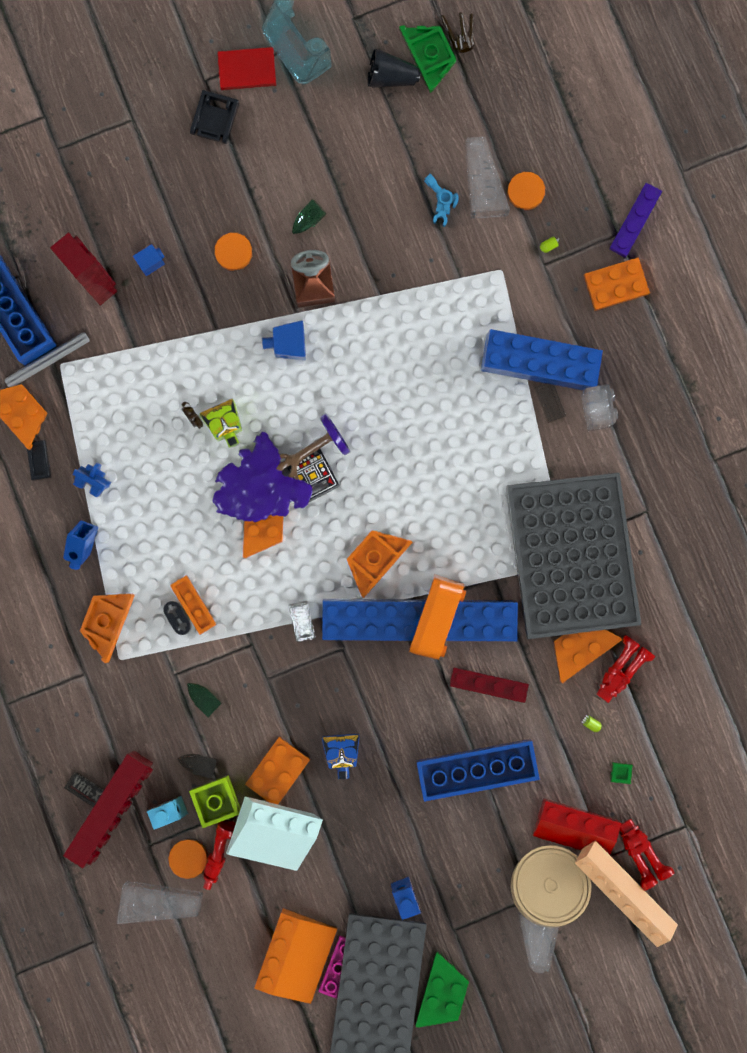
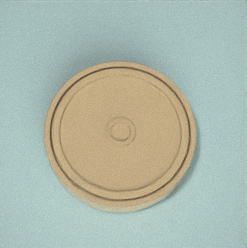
M541 846L523 856L515 866L511 878L512 898L520 913L532 923L549 928L560 927L573 922L585 911L591 897V879L575 864L578 856L573 852L559 846Z

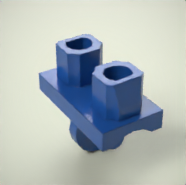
M96 463L94 467L90 464L86 468L80 466L72 474L75 476L73 485L83 489L87 483L91 484L92 487L89 493L95 497L101 496L103 491L110 487L111 482L103 478L105 473L100 470L102 465Z

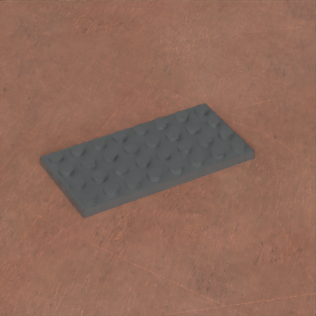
M349 913L330 1053H410L427 925L425 922Z

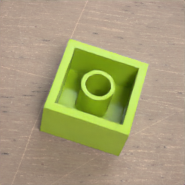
M229 775L189 791L202 828L232 818L240 813L241 808Z

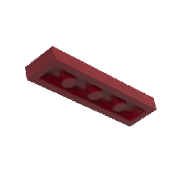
M453 667L449 686L525 703L529 684Z

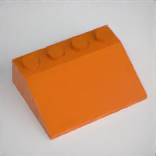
M283 908L254 989L273 996L311 1004L337 928Z

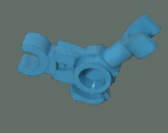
M429 174L424 182L437 194L438 201L436 205V213L438 214L434 216L433 224H436L438 218H442L444 221L443 227H445L448 221L446 214H450V205L453 203L452 208H456L459 196L458 193L452 194L449 190L442 189L437 184L436 179Z

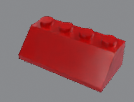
M543 798L533 836L578 850H582L585 846L596 841L610 855L617 842L622 823L613 818Z

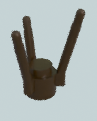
M459 13L462 34L457 36V40L445 16L441 15L443 24L453 42L454 49H458L459 53L469 52L474 46V15L472 13L470 14L469 36L465 30L463 13Z

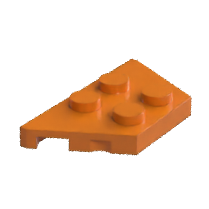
M22 384L0 390V418L25 447L31 450L33 447L32 442L36 434L38 435L41 423L44 422L47 412Z
M269 515L267 519L258 522H244L243 558H249L283 542L284 516Z
M372 530L347 558V562L363 598L413 543L411 540Z
M133 593L96 595L91 600L80 632L88 639L91 647L98 651L104 663H109L133 602L135 596Z
M607 630L561 635L554 640L560 682H565L622 641L621 637Z

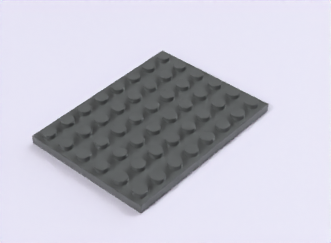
M620 473L507 485L506 491L526 638L535 639L641 625Z

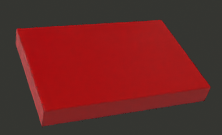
M273 47L218 51L221 90L277 86Z

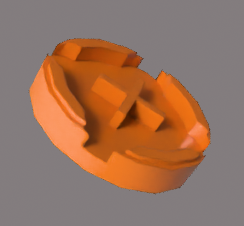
M522 172L511 179L507 194L510 202L515 207L531 210L541 204L545 196V185L538 175L532 172Z
M228 233L217 241L215 256L217 262L223 268L229 271L240 270L249 264L252 258V247L244 235Z
M181 840L173 846L169 853V866L173 873L180 878H195L205 869L207 851L203 844L197 840Z

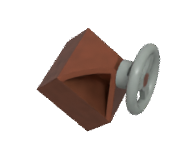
M307 250L296 254L291 260L298 308L334 303L335 296L328 255L319 250ZM312 256L322 257L323 260H317ZM306 257L304 261L296 264L299 259Z

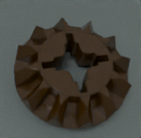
M186 401L183 402L181 410L193 427L197 426L198 429L203 427V422L191 405Z

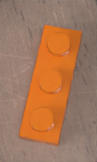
M188 575L170 585L199 635L217 625Z

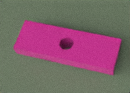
M341 935L338 938L318 991L335 999L338 997L341 970H336L335 966L341 965L342 967L346 938Z

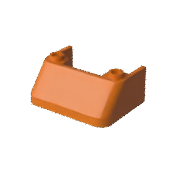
M434 574L427 600L409 647L410 653L439 660L440 656H445L448 647L444 645L459 601H464L467 592L463 590V583Z

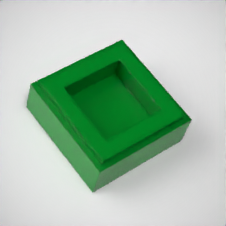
M612 762L610 782L631 784L633 765Z

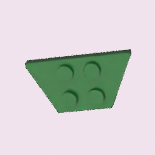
M405 25L399 26L403 39L418 70L421 71V76L429 93H431L454 66L456 57L441 26H417V28H407Z
M437 951L415 1023L417 1028L458 1021L469 980L459 973Z

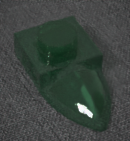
M312 199L296 217L292 233H302L310 227H315L327 213Z
M195 683L187 684L188 692L195 703L194 705L209 718L222 702L205 687Z

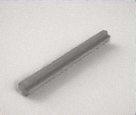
M82 332L4 379L6 385L13 387L88 343L90 340L87 334Z

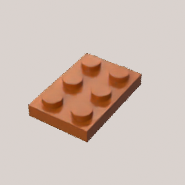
M639 257L583 275L595 311L650 294Z
M279 737L245 785L269 803L278 805L308 764L310 758Z

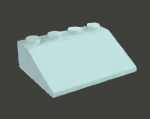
M245 796L226 854L297 871L316 841L323 820L312 813Z

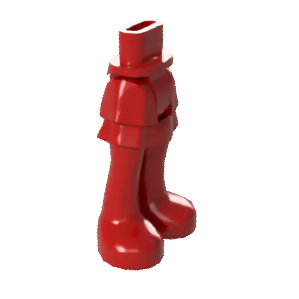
M627 635L622 640L625 646L623 652L616 662L609 667L608 672H605L603 684L599 685L601 688L596 693L608 703L613 697H617V694L627 688L626 685L631 682V678L645 662H651L656 657ZM641 646L636 657L623 673L621 671L622 668Z
M628 819L621 824L620 836L623 837L625 850H628V855L631 856L641 874L640 886L646 891L658 884V881L647 867L641 853L644 852L659 881L670 878L675 872L671 866L663 865L651 846V842L647 839L648 836L638 829V825H635L632 819Z
M224 820L217 824L214 851L209 854L203 878L205 883L203 888L206 890H210L213 883L218 881V875L226 861L224 857L227 839L232 837L236 822Z

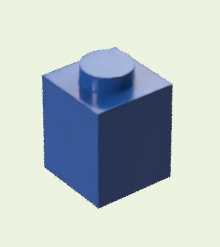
M152 244L133 256L145 276L165 265L162 260L165 256L159 247L155 249Z

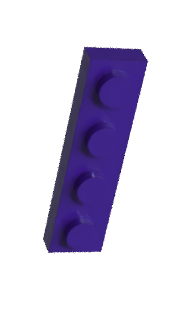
M645 183L609 250L624 258L627 257L662 193L661 190Z

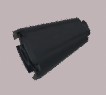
M380 49L373 50L369 64L371 68L370 72H368V87L414 86L416 82H419L421 71H418L417 66Z

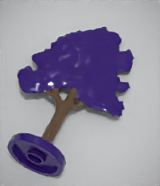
M326 413L320 416V420L327 433L293 455L279 454L278 449L269 439L267 433L261 432L260 435H256L253 441L256 444L252 453L249 449H241L238 455L243 458L239 468L233 463H228L218 472L215 482H221L223 486L214 493L212 499L218 508L216 512L236 517L237 520L258 522L267 519L269 515L286 517L289 513L290 502L292 501L294 502L295 509L305 508L309 503L313 489L310 484L299 480L297 474L298 464L331 441L335 443L344 456L351 452ZM291 465V473L288 476H284L282 471Z

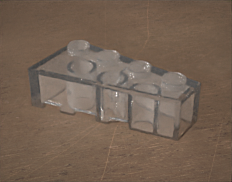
M486 137L466 138L465 150L471 219L508 216L510 208Z
M126 881L122 886L117 924L197 917L201 911L203 892Z

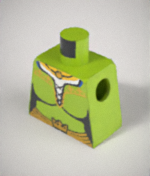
M233 398L199 413L217 441L225 439L229 448L239 444L236 434L243 430Z

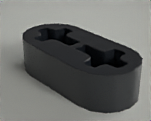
M167 602L164 605L163 612L173 630L179 635L188 634L191 631L192 624L178 602ZM170 605H172L173 607L177 606V609L175 610L176 614L178 615L177 617H175L173 613H168V611L170 610ZM178 619H180L182 623H187V626L185 627L186 631L178 630V627L180 626L179 622L177 621Z

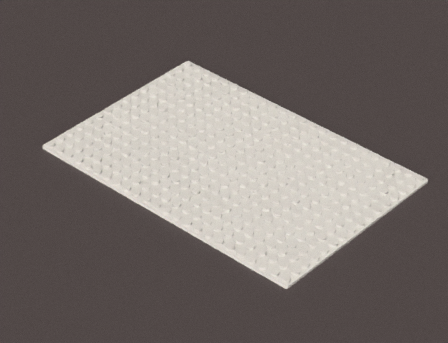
M502 270L75 360L60 365L79 464L85 468L88 464L93 467L96 463L101 464L100 470L105 473L103 478L111 482L110 487L105 489L99 497L89 493L92 487L91 484L87 483L84 488L91 524L98 526L95 544L105 594H135L116 643L120 660L292 624L294 619L291 606L297 604H307L311 620L323 617V599L404 600L429 594L434 574L463 583L464 586L518 575L506 486L550 481L528 380L480 371L486 334L489 330L493 329L517 334ZM303 321L306 360L276 358L274 349H263L262 338L273 337L274 327ZM233 398L237 406L243 431L236 434L239 444L229 448L225 439L221 441L216 440L199 413ZM186 401L191 405L203 422V427L200 429L197 426L193 427L181 410L183 402ZM326 413L351 451L344 456L333 441L320 448L340 487L309 502L305 508L295 509L294 502H290L289 513L284 517L283 542L249 558H243L245 521L217 513L218 508L212 501L214 493L223 486V483L215 482L218 472L228 463H233L239 468L243 459L238 455L241 449H249L252 453L256 444L253 441L256 435H260L261 432L268 434L269 439L278 449L279 454H296L327 433L320 420V416ZM287 467L282 471L284 476L290 474ZM324 480L313 486L312 494L329 486L327 481ZM372 530L411 540L413 543L363 598L347 562V558ZM188 575L217 624L199 635L191 620V631L185 635L177 634L163 612L164 605L167 602L175 601L181 605L170 585ZM170 605L168 613H173L177 617L178 615L175 612L177 606L173 607ZM178 619L177 621L180 624L178 630L186 631L187 623H182Z

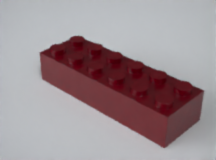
M68 232L50 247L100 306L117 292L114 288L116 283L77 235L72 237Z
M135 751L125 756L63 856L81 868L87 865L91 866L93 862L95 863L101 854L99 849L105 846L111 838V835H109L110 831L112 832L122 820L119 818L120 815L128 811L132 804L131 798H134L135 795L137 796L143 787L141 782L148 779L153 769L151 766L153 762Z

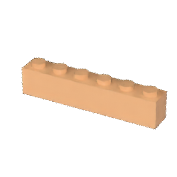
M596 841L585 846L576 859L575 864L656 947L671 941L678 924Z

